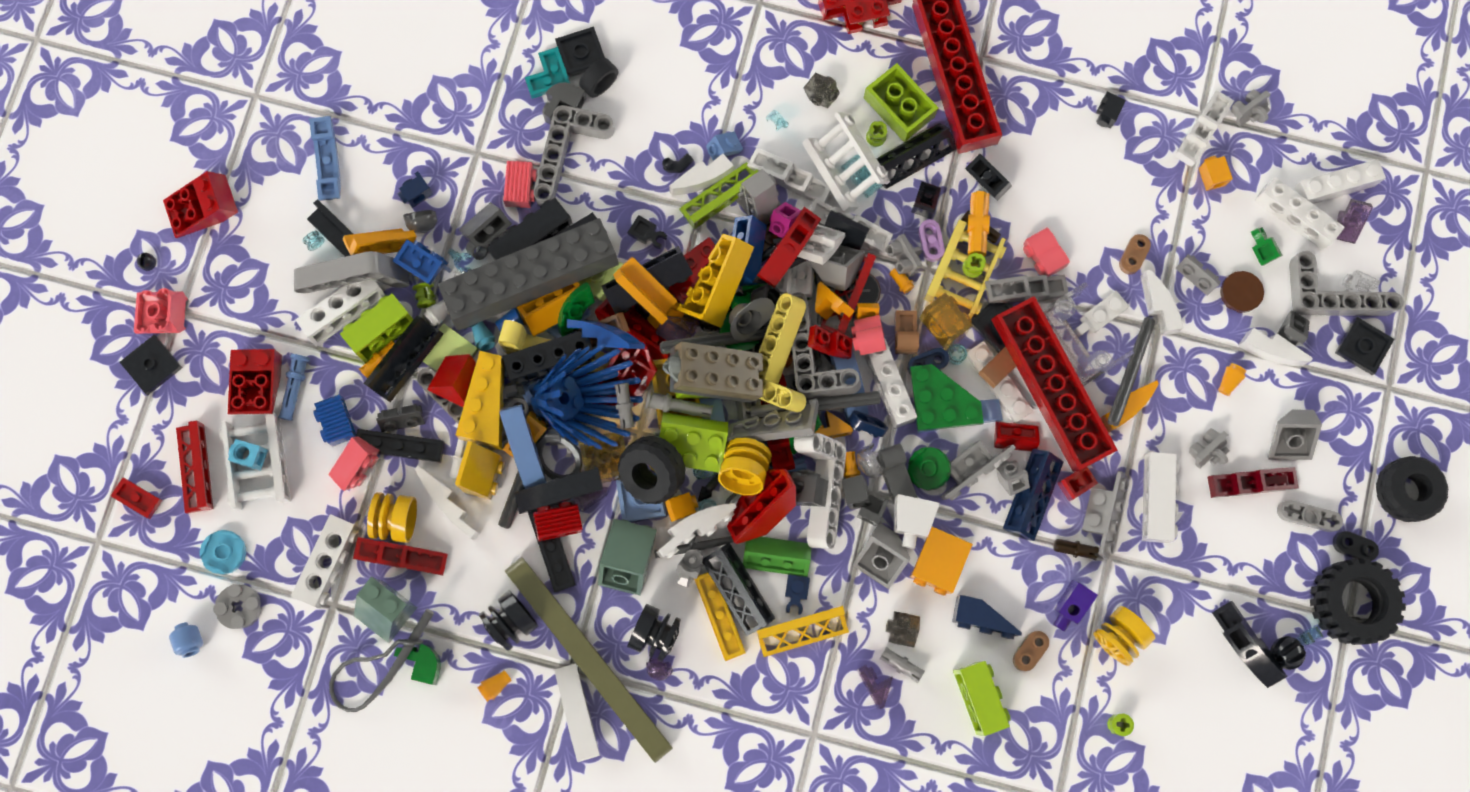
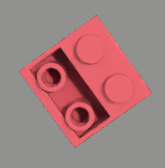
M359 436L352 437L328 475L343 491L354 489L357 486L360 487L367 478L365 473L368 468H373L379 459L377 454L380 450Z

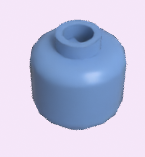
M187 622L176 625L174 627L175 630L169 635L174 653L182 656V658H188L199 653L200 648L203 646V640L196 625H188Z

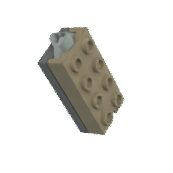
M681 341L670 349V358L663 364V370L670 375V392L748 403L763 397V379H759V372L763 371L762 353Z

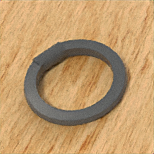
M546 434L539 440L536 447L544 474L547 477L555 480L581 472L583 465L581 451L566 436L563 438L560 434ZM560 442L571 450L575 458L573 472L561 475L548 468L543 459V448L546 443Z

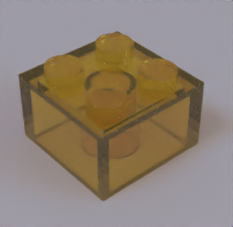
M945 292L925 307L919 319L942 348L947 351L963 339L973 325L971 324L970 317L966 313H962L957 307V301Z
M613 432L603 435L617 442L618 446H611L595 437L589 438L600 444L602 449L585 445L579 441L585 471L598 468L602 483L620 479L618 472L619 457L626 449L624 437Z

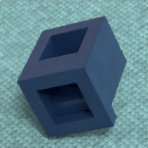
M418 171L414 173L416 175L414 179H408L402 184V187L399 188L401 192L398 193L404 204L409 203L412 208L433 195L430 187Z

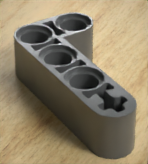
M899 443L879 450L876 454L877 462L893 505L898 494L918 498L905 466L907 460L902 445Z

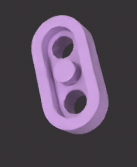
M928 219L921 223L918 234L923 256L930 262H936L942 258L945 247L940 225L935 220ZM925 230H931L932 234L928 235ZM934 249L936 254H931L929 250Z

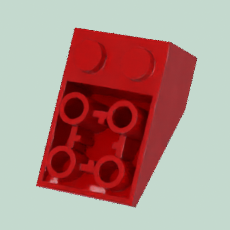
M210 171L204 172L163 200L175 238H180L222 223L238 213L226 175Z
M241 349L230 351L228 415L273 414L281 379L282 354L275 349Z

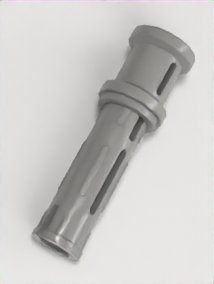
M650 389L648 390L645 409L650 407L663 410L664 413L674 411L708 419L711 418L713 405L672 398V395L669 393L666 395L653 393Z

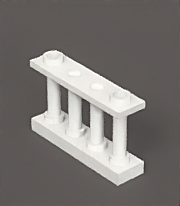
M837 112L835 116L839 121L838 125L820 140L807 138L802 144L843 212H854L860 207L857 203L859 195L875 182L877 184H889L890 180L887 177L886 169L879 164L856 127V121L849 113ZM845 131L850 141L830 157L825 150V146L841 132ZM855 147L860 158L840 174L836 168V163ZM866 165L871 175L850 191L846 185V180Z
M275 413L265 414L266 421L263 424L233 429V426L228 422H221L222 429L219 430V436L224 443L229 486L227 502L232 509L240 511L242 510L243 501L271 496L281 503L291 502L281 420ZM263 432L268 434V442L261 447L268 450L267 454L270 455L271 463L266 467H262L261 471L256 469L238 471L237 464L228 460V452L231 445L234 444V437ZM249 450L245 451L243 458L248 457ZM265 475L273 476L274 485H271V488L240 493L239 480Z

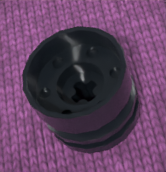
M510 590L497 599L502 608L500 611L490 605L488 610L493 615L492 617L485 611L479 614L484 628L489 635L507 651L513 648L508 640L509 637L517 644L520 642L516 634L518 630L528 636L538 627L535 619Z
M646 604L627 647L641 653L646 645L651 646L649 657L652 658L656 649H658L660 654L657 661L663 662L664 658L671 652L679 635L681 619L676 617L671 626L668 624L671 614L668 613L663 621L658 620L660 609Z

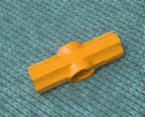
M985 191L971 193L967 233H969L968 255L978 253L986 256L987 234H989L990 215H988L990 194Z

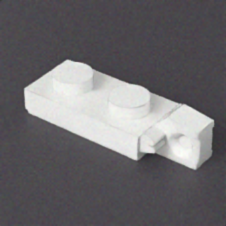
M1115 291L1085 313L1080 319L1082 324L1074 332L1078 337L1088 330L1091 334L1096 333L1130 306Z

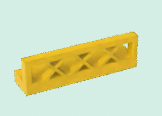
M843 606L757 630L756 633L763 657L849 633ZM839 617L843 630L834 632L828 629L827 625L830 619ZM826 621L824 626L821 625L819 622ZM815 624L823 628L818 637L812 638L805 634L809 625ZM805 627L803 632L798 629ZM794 630L801 634L797 643L791 644L784 640L788 631ZM825 630L830 632L829 634L822 635ZM784 633L782 638L776 636L778 634ZM772 636L780 640L776 649L766 650L764 638ZM803 636L809 639L801 642ZM782 642L788 645V646H784V647L779 648V647L781 646Z

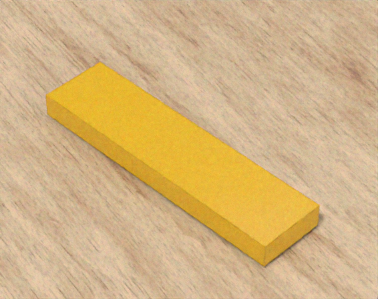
M706 572L699 575L697 579L694 578L724 660L728 661L746 654L728 604L709 573Z

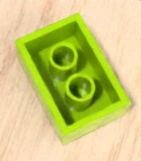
M898 63L867 86L863 97L903 142L907 141L934 119L938 111L937 105Z
M392 293L389 296L382 297L374 308L365 310L357 321L347 324L340 335L354 353L364 363H367L373 357L372 354L378 353L391 340L394 342L414 319Z
M663 412L659 438L665 439L676 447V450L683 458L685 467L719 473L727 442L728 422Z
M979 661L953 670L976 735L987 736L1009 728L1011 717L1007 708H1003L1000 699H1003L1000 688L994 685L992 679L994 671L991 665L987 664L986 661Z

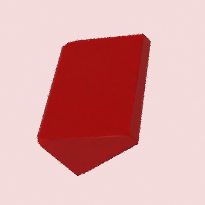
M995 422L994 448L1004 449L1009 445H1014V450L1032 452V449H1038L1040 443L1039 426Z

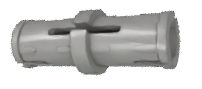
M629 383L615 384L617 396L616 409L619 411L620 429L635 427L632 407L634 405L630 399Z
M888 647L885 648L879 658L897 669L896 672L899 674L901 672L917 683L925 670L908 661L909 658L906 656L903 658Z

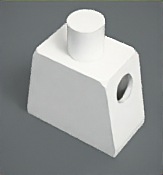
M900 494L895 497L894 532L904 535L902 547L915 549L917 537L922 539L928 537L940 503Z

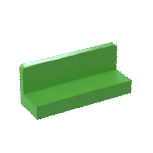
M758 537L745 542L743 565L746 569L808 577L811 561V547H809L808 543L768 537Z

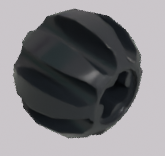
M1290 636L1276 639L1270 649L1281 668L1285 670H1293L1300 667L1306 657L1304 646L1298 639Z

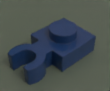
M788 574L785 597L791 598V601L786 606V613H790V607L796 605L798 607V615L802 614L803 606L800 600H807L809 577Z

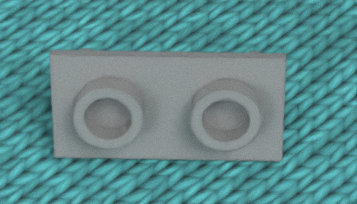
M1188 254L1175 269L1208 296L1220 285L1221 281L1208 268L1206 270L1202 269L1204 265L1194 255L1190 256Z

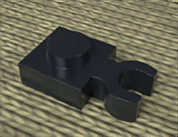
M640 215L637 216L627 232L629 236L645 245L650 240L657 249L662 248V245L656 241L658 238L667 240L666 233L662 231L656 232L657 225Z

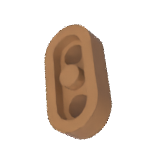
M1137 234L1129 240L1119 261V267L1122 272L1131 275L1141 268L1151 247L1148 237ZM1137 242H1142L1143 247L1138 246ZM1129 259H1132L1135 265H1131Z
M1034 631L1028 634L1013 655V664L1016 669L1030 671L1036 666L1049 647L1048 636L1041 631ZM1036 638L1041 639V646L1035 644ZM1023 656L1029 658L1028 664L1022 662Z

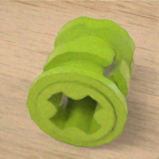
M882 121L871 123L866 133V140L871 146L879 147L885 143L887 125Z
M978 253L969 255L962 265L964 274L970 278L979 277L985 267V257Z
M424 282L412 287L416 291L417 308H428L436 304V301L433 300L435 296L434 291L431 290L434 286L433 283L429 285Z
M1115 714L1108 719L1107 727L1113 734L1128 736L1133 732L1134 721L1127 714ZM1117 722L1123 723L1124 726L1121 728L1117 727Z

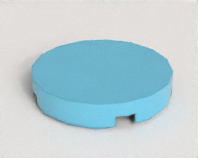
M219 530L205 538L201 544L200 558L204 567L212 573L222 575L233 573L245 561L246 546L242 538L236 533Z

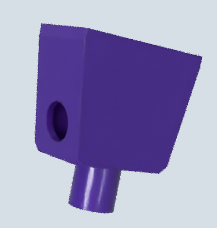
M1072 580L1055 607V610L1060 614L1053 625L1065 632L1071 621L1078 624L1098 594L1081 583ZM1074 605V610L1069 613L1068 608Z

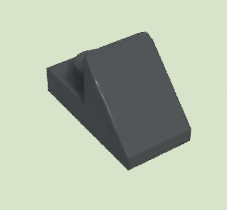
M1291 310L1277 334L1295 346L1298 342L1303 344L1308 338L1310 321Z

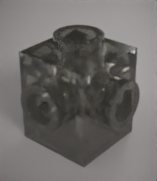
M816 72L803 87L809 101L816 106L821 105L827 109L840 94L837 82L832 77H825Z
M894 611L892 619H887L885 632L889 633L888 642L914 648L920 631V616Z

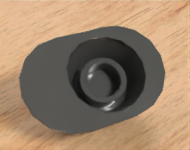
M759 298L750 303L736 305L729 315L732 337L738 341H743L753 336L772 317L775 311V305L772 300Z

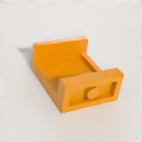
M931 527L909 577L913 578V583L925 587L929 585L933 587V591L942 596L952 594L973 544L935 527Z

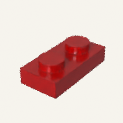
M124 477L110 495L148 519H151L163 501Z

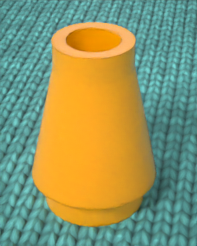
M1231 363L1225 369L1218 391L1226 396H1230L1234 389L1245 379L1246 370L1237 364Z
M503 670L501 673L481 681V685L477 689L488 702L491 699L494 700L512 680L507 672Z

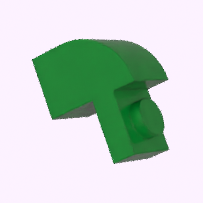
M420 644L418 652H416L417 647H414L407 658L408 660L416 661L411 680L437 685L441 670L439 655L432 647L425 644ZM396 647L394 656L398 657L402 648Z

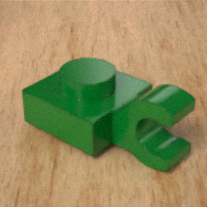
M1263 227L1250 231L1257 243L1252 249L1261 266H1265L1283 256L1273 237L1267 239Z

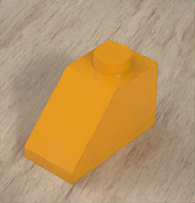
M690 492L664 501L671 522L696 513L695 508L699 507L695 495L691 496Z

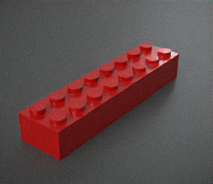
M913 0L912 8L958 154L998 145L1002 132L960 0Z
M1033 296L992 318L991 320L1016 364L1019 373L1072 471H1080L1118 451L1036 297Z

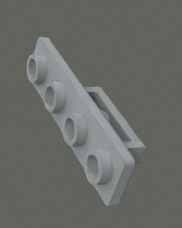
M977 441L951 461L950 475L957 484L940 496L942 500L950 499L952 501L961 494L960 490L963 487L967 486L969 488L979 481L977 479L982 473L987 475L996 468L994 464L999 460L1004 462L1013 455L1011 451L1015 449V446L1009 445L992 457L983 443Z
M1122 471L1117 472L1113 491L1091 489L1082 530L1085 532L1103 535L1099 556L1106 560L1109 559L1110 554L1114 551L1113 538L1114 534L1119 530L1118 516L1119 512L1123 511V495L1129 486V480Z

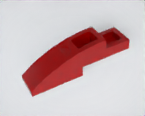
M803 207L757 276L775 288L814 233L821 218L806 207Z

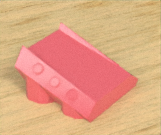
M162 288L158 292L149 290L138 292L134 321L135 334L181 333L186 329L184 326L186 301L188 300L184 292L172 291L167 288Z

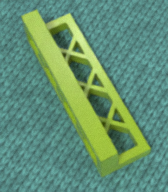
M747 162L683 205L679 208V211L695 230L734 203L739 198L738 194L740 193L741 183L756 174L758 170L754 171L747 166ZM747 170L750 175L738 181L739 174ZM725 183L735 184L724 193L721 192L722 186ZM708 195L718 196L708 204H704L705 197ZM692 206L701 208L691 216L686 211Z

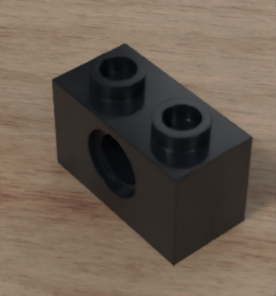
M981 154L965 168L997 201L1012 187L1011 183Z

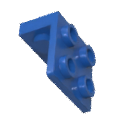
M406 240L393 259L394 263L429 285L432 284L441 269L448 273L452 271L447 266L449 264L448 261L434 251H430L416 240L414 243Z

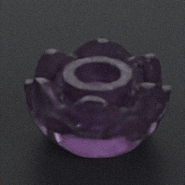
M650 657L649 661L646 662V671L651 678L662 681L671 676L673 669L670 662H664V660L660 662L657 661L658 657L654 659Z

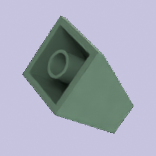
M614 519L599 565L598 585L641 596L657 529H653L648 525L633 524L624 519Z
M371 576L356 595L354 617L387 643H390L418 607L383 580Z

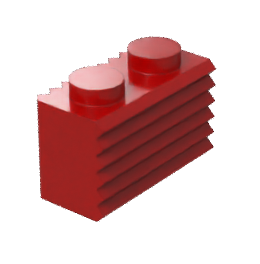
M564 502L559 504V508L550 509V506H543L537 508V512L533 513L538 541L582 533L583 528L578 504L572 505V502Z

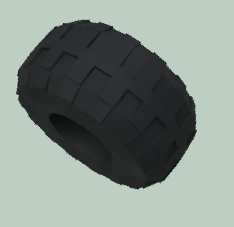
M643 436L638 438L619 457V478L626 491L641 502L660 504L667 501L678 492L685 481L686 469L681 454L676 450L675 446L661 437ZM647 464L654 469L656 475L648 469Z
M1416 456L1399 458L1387 464L1378 475L1376 492L1381 507L1391 517L1403 522H1420L1434 517L1437 513L1441 512L1448 499L1449 489L1445 475L1435 463L1426 458ZM1407 478L1412 480L1418 487L1419 494L1417 500L1409 497L1406 492L1405 483Z

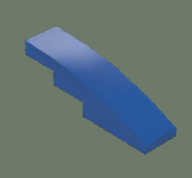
M567 319V328H582V337L597 338V347L605 344V347L645 349L644 343L615 326L597 321Z

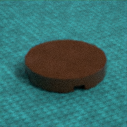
M1237 271L1225 278L1220 289V295L1226 307L1238 313H1247L1261 304L1264 297V288L1262 282L1254 274L1246 271Z

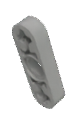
M1292 500L1282 502L1277 507V514L1284 521L1326 532L1337 531L1343 526L1342 516L1335 511ZM1289 507L1290 510L1299 511V513H1292L1288 515V512L1284 511V508ZM1307 510L1315 514L1313 522L1306 520L1305 512ZM1332 517V521L1335 522V525H1332L1330 527L1331 524L1329 522L1321 521V519H1329Z

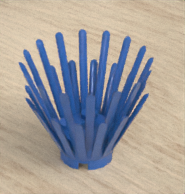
M605 344L599 345L587 354L585 353L589 350V346L582 351L581 348L575 350L567 359V354H565L554 365L547 376L539 380L533 388L536 392L535 397H531V404L536 415L541 419H546L563 438L566 436L575 445H578V442L571 435L585 445L602 449L600 444L575 429L577 428L611 446H618L617 442L577 421L625 437L631 435L629 431L617 428L615 422L587 414L620 419L616 406L594 403H617V397L600 396L616 395L615 384H638L641 382V379L635 377L596 385L592 384L617 377L619 375L617 371L632 366L633 362L626 361L581 377L608 363L610 358L621 352L619 349L607 353L572 372L574 369L601 351ZM630 396L633 403L643 402L641 396ZM633 415V421H639L640 417Z

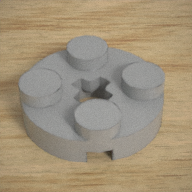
M232 584L220 592L215 601L213 611L218 621L225 627L230 629L247 628L253 625L261 614V598L258 592L250 586ZM242 601L241 607L243 610L235 612L234 603Z

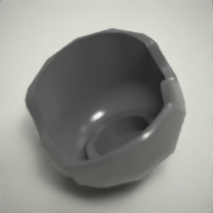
M432 210L403 215L406 227L418 234L427 233L437 224L436 212Z

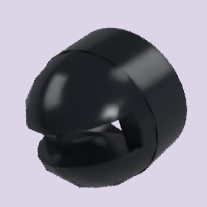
M145 252L138 255L137 264L141 269L150 271L156 266V258L152 254Z

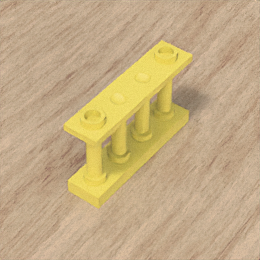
M959 219L924 300L932 303L934 297L939 298L940 296L970 309L967 318L971 320L974 314H979L983 305L980 299L986 288L985 281H989L997 259H1002L1007 247L1003 246L1006 240L1004 238H1001L997 246L987 242V251L993 253L990 264L985 263L983 271L986 273L982 283L952 271L951 267L948 266L950 260L955 261L956 259L964 263L969 256L959 252L960 249L956 248L959 241L968 242L969 234L967 230H964L967 222ZM949 278L978 290L974 302L943 289L944 286L940 285L942 279Z

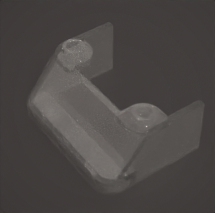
M1086 282L1060 297L1043 310L1083 386L1088 385L1135 354L1131 350L1115 361L1108 352L1102 350L1090 355L1066 319L1075 313L1076 305L1072 299L1080 295L1088 286Z

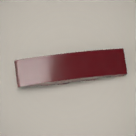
M1295 467L1261 469L1207 477L1211 498L1299 489Z

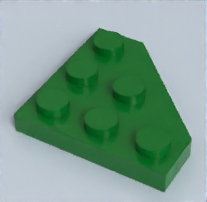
M932 364L910 367L918 432L984 424L981 401Z

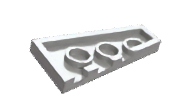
M817 398L809 400L810 404H807L798 413L790 410L778 413L775 410L769 412L764 418L759 419L758 416L732 423L729 426L727 441L729 443L730 440L735 438H750L763 442L814 435L819 408Z

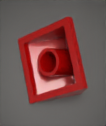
M470 354L445 356L427 390L464 407L476 366L473 357Z

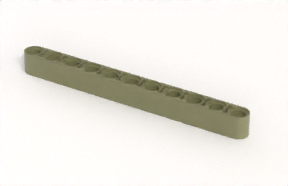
M521 557L504 570L654 763L670 752L673 747L525 559Z

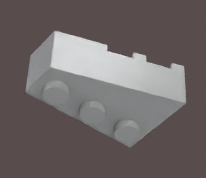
M761 169L741 183L740 193L738 194L739 198L736 199L748 216L753 215L766 225L771 223L769 220L773 210L781 205L777 197L779 193L776 189L777 182L771 174L767 175Z

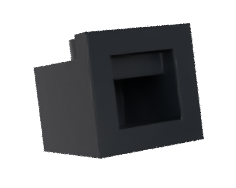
M1107 91L1096 111L1099 114L1096 120L1097 124L1111 129L1126 100Z

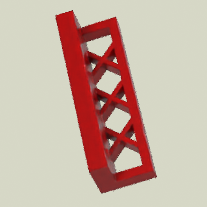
M868 253L867 257L864 256L862 262H864V265L857 273V275H860L858 280L855 278V287L848 291L842 290L843 293L839 294L838 290L834 292L839 297L845 296L848 305L854 311L876 259V256ZM834 312L830 317L837 315L840 321L838 329L827 326V320L823 318L821 328L830 333L838 330L845 334L852 315L849 318L843 314L841 318V315Z
M197 420L190 421L188 426L176 427L186 514L214 509L205 426ZM189 431L190 445L184 442L183 432ZM190 451L192 454V466L186 463V456ZM192 472H194L195 487L188 484V478ZM196 493L197 507H191L190 499Z

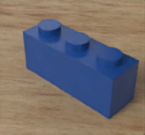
M753 215L736 217L734 220L732 237H736L754 246L739 286L758 284L752 282L760 271L767 225Z

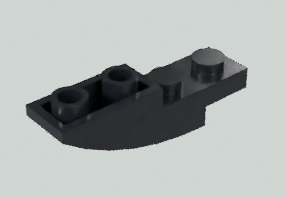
M1233 600L1212 612L1224 630L1222 634L1252 673L1267 688L1288 677L1262 638L1258 639Z

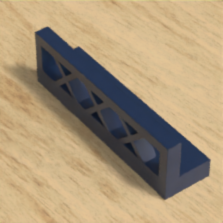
M1032 449L1025 467L1028 473L1030 488L1015 494L1003 529L1020 534L1030 541H1035L1064 461L1050 451ZM1052 461H1053L1055 464H1054L1053 470H1052V472H1051V471H1050V465H1051V463H1052ZM1046 481V489L1043 492L1042 487L1044 482ZM1038 502L1039 507H1038V510L1035 511V506H1036V503ZM1029 522H1031V529L1028 533L1026 530Z

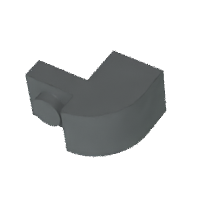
M558 83L550 87L546 92L549 102H546L542 110L545 122L551 124L553 112L558 106L564 105L581 109L587 99L585 90L571 83Z

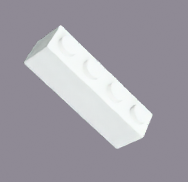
M1379 159L1302 180L1292 189L1312 204L1375 187L1386 177Z
M1149 452L1144 455L1142 541L1170 543L1175 541L1178 535V527L1175 525V516L1178 515L1176 495L1179 491V484L1176 482V473L1179 471V461L1176 460L1177 454Z

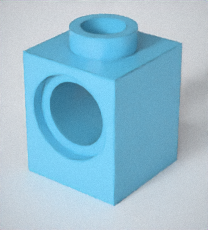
M235 439L234 444L229 449L228 460L238 465L261 471L268 450L261 446ZM249 450L248 457L243 459L245 451Z

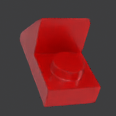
M1085 467L1057 484L1068 501H1071L1097 485L1098 482L1089 468Z

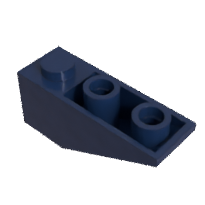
M958 595L956 597L952 622L958 623V628L970 630L971 627L980 628V633L992 635L994 631L1001 633L1002 638L1014 640L1015 636L1022 635L1020 630L984 600L965 595Z

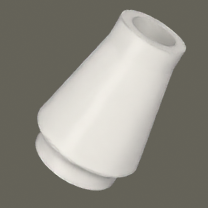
M441 300L426 308L425 313L422 315L431 326L435 327L443 322L449 312L444 300Z

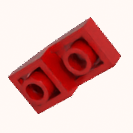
M816 324L809 328L808 347L834 357L851 358L852 338L838 330L830 333Z

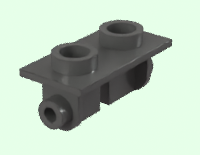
M414 404L401 407L402 414H398L397 408L381 410V413H377L378 418H376L381 432H392L397 429L424 425L425 422L421 415L423 414L422 406Z

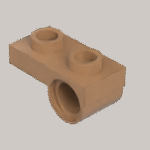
M895 310V354H917L919 349L917 311Z

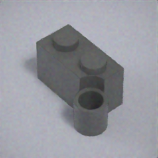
M491 202L459 229L462 235L469 241L466 245L467 253L476 260L484 259L488 254L487 245L512 224L501 209ZM480 246L479 251L474 253L476 247Z

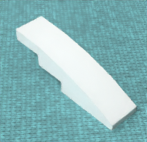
M1216 90L1174 157L1192 167L1214 132L1220 126L1234 100Z
M756 148L747 164L754 171L763 169L767 175L771 174L775 178L778 185L810 201L817 198L826 203L831 194V190L826 182L814 178L812 173L794 166L793 162L759 148Z
M817 198L813 199L809 207L811 212L821 218L819 225H825L830 211L833 210L870 228L863 246L878 252L885 253V249L893 236L890 232L858 214L853 216L848 212H843L841 208L837 206L833 208Z
M417 465L415 470L424 488L438 508L455 526L475 541L479 533L463 522L467 513L451 502L456 494Z
M576 663L555 669L559 693L577 762L600 756L591 715Z

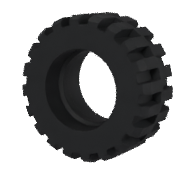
M1364 558L1337 562L1323 569V575H1318L1314 580L1317 586L1311 587L1310 592L1314 595V599L1310 600V606H1314L1315 612H1312L1314 619H1319L1320 623L1318 626L1322 630H1328L1327 635L1332 639L1338 638V641L1344 644H1373L1389 638L1390 634L1395 633L1399 629L1396 624L1403 622L1404 616L1401 613L1406 611V603L1402 602L1405 593L1400 591L1398 587L1401 585L1398 578H1392L1393 572L1388 568L1382 569L1383 565L1381 563L1371 562L1370 559ZM1351 581H1356L1363 585L1372 599L1371 614L1363 623L1353 620L1343 606V591Z

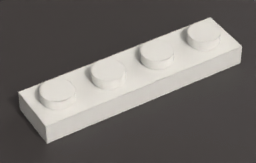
M984 341L965 354L978 373L995 357ZM1008 375L994 389L984 380L996 399H999V403L1013 423H1017L1033 412V409Z

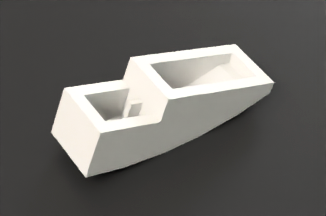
M724 154L720 155L708 166L701 160L669 185L670 194L672 196L685 195L709 188L733 172L734 165Z
M1146 270L1140 278L1148 316L1157 315L1161 336L1179 333L1184 329L1175 301L1161 280L1151 270Z
M1256 328L1248 331L1238 344L1240 348L1248 353L1278 364L1304 366L1313 359L1276 333L1269 338Z

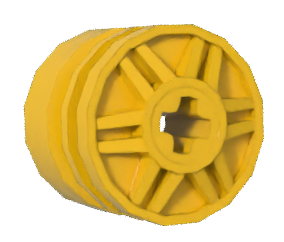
M735 438L730 440L726 446L724 460L718 474V481L724 488L735 494L755 495L760 493L764 488L772 453L767 446L755 439Z
M376 492L371 500L368 511V537L373 539L379 537L381 540H386L391 532L392 541L409 543L413 536L417 518L416 498L399 495L394 504L392 494L388 493L385 496L382 492Z
M1119 606L1109 616L1113 626L1104 622L1101 624L1102 629L1098 628L1093 635L1105 652L1125 666H1130L1133 663V658L1140 656L1136 647L1145 650L1156 638L1149 626L1139 616L1128 608Z

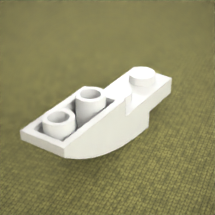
M734 503L712 506L686 517L667 530L672 539L656 551L661 559L665 556L671 558L679 551L677 546L680 543L684 542L687 544L696 536L693 533L694 531L700 537L705 534L709 537L718 529L716 524L721 520L726 522L735 515L733 510L737 506Z

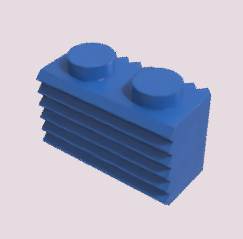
M340 394L314 403L316 410H313L316 421L318 423L321 422L323 430H320V434L324 443L327 442L333 447L348 442L352 437H356L345 400Z

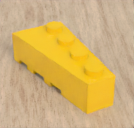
M722 234L708 257L710 262L706 267L701 268L698 273L699 280L694 288H689L686 293L688 298L684 304L680 303L676 310L721 328L754 246L736 237Z
M484 351L479 352L455 435L463 441H470L475 444L502 450L503 422L499 411L504 407L505 364L500 355Z

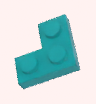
M558 47L539 52L538 55L544 71L525 77L532 99L546 95L547 90L555 84L570 83Z

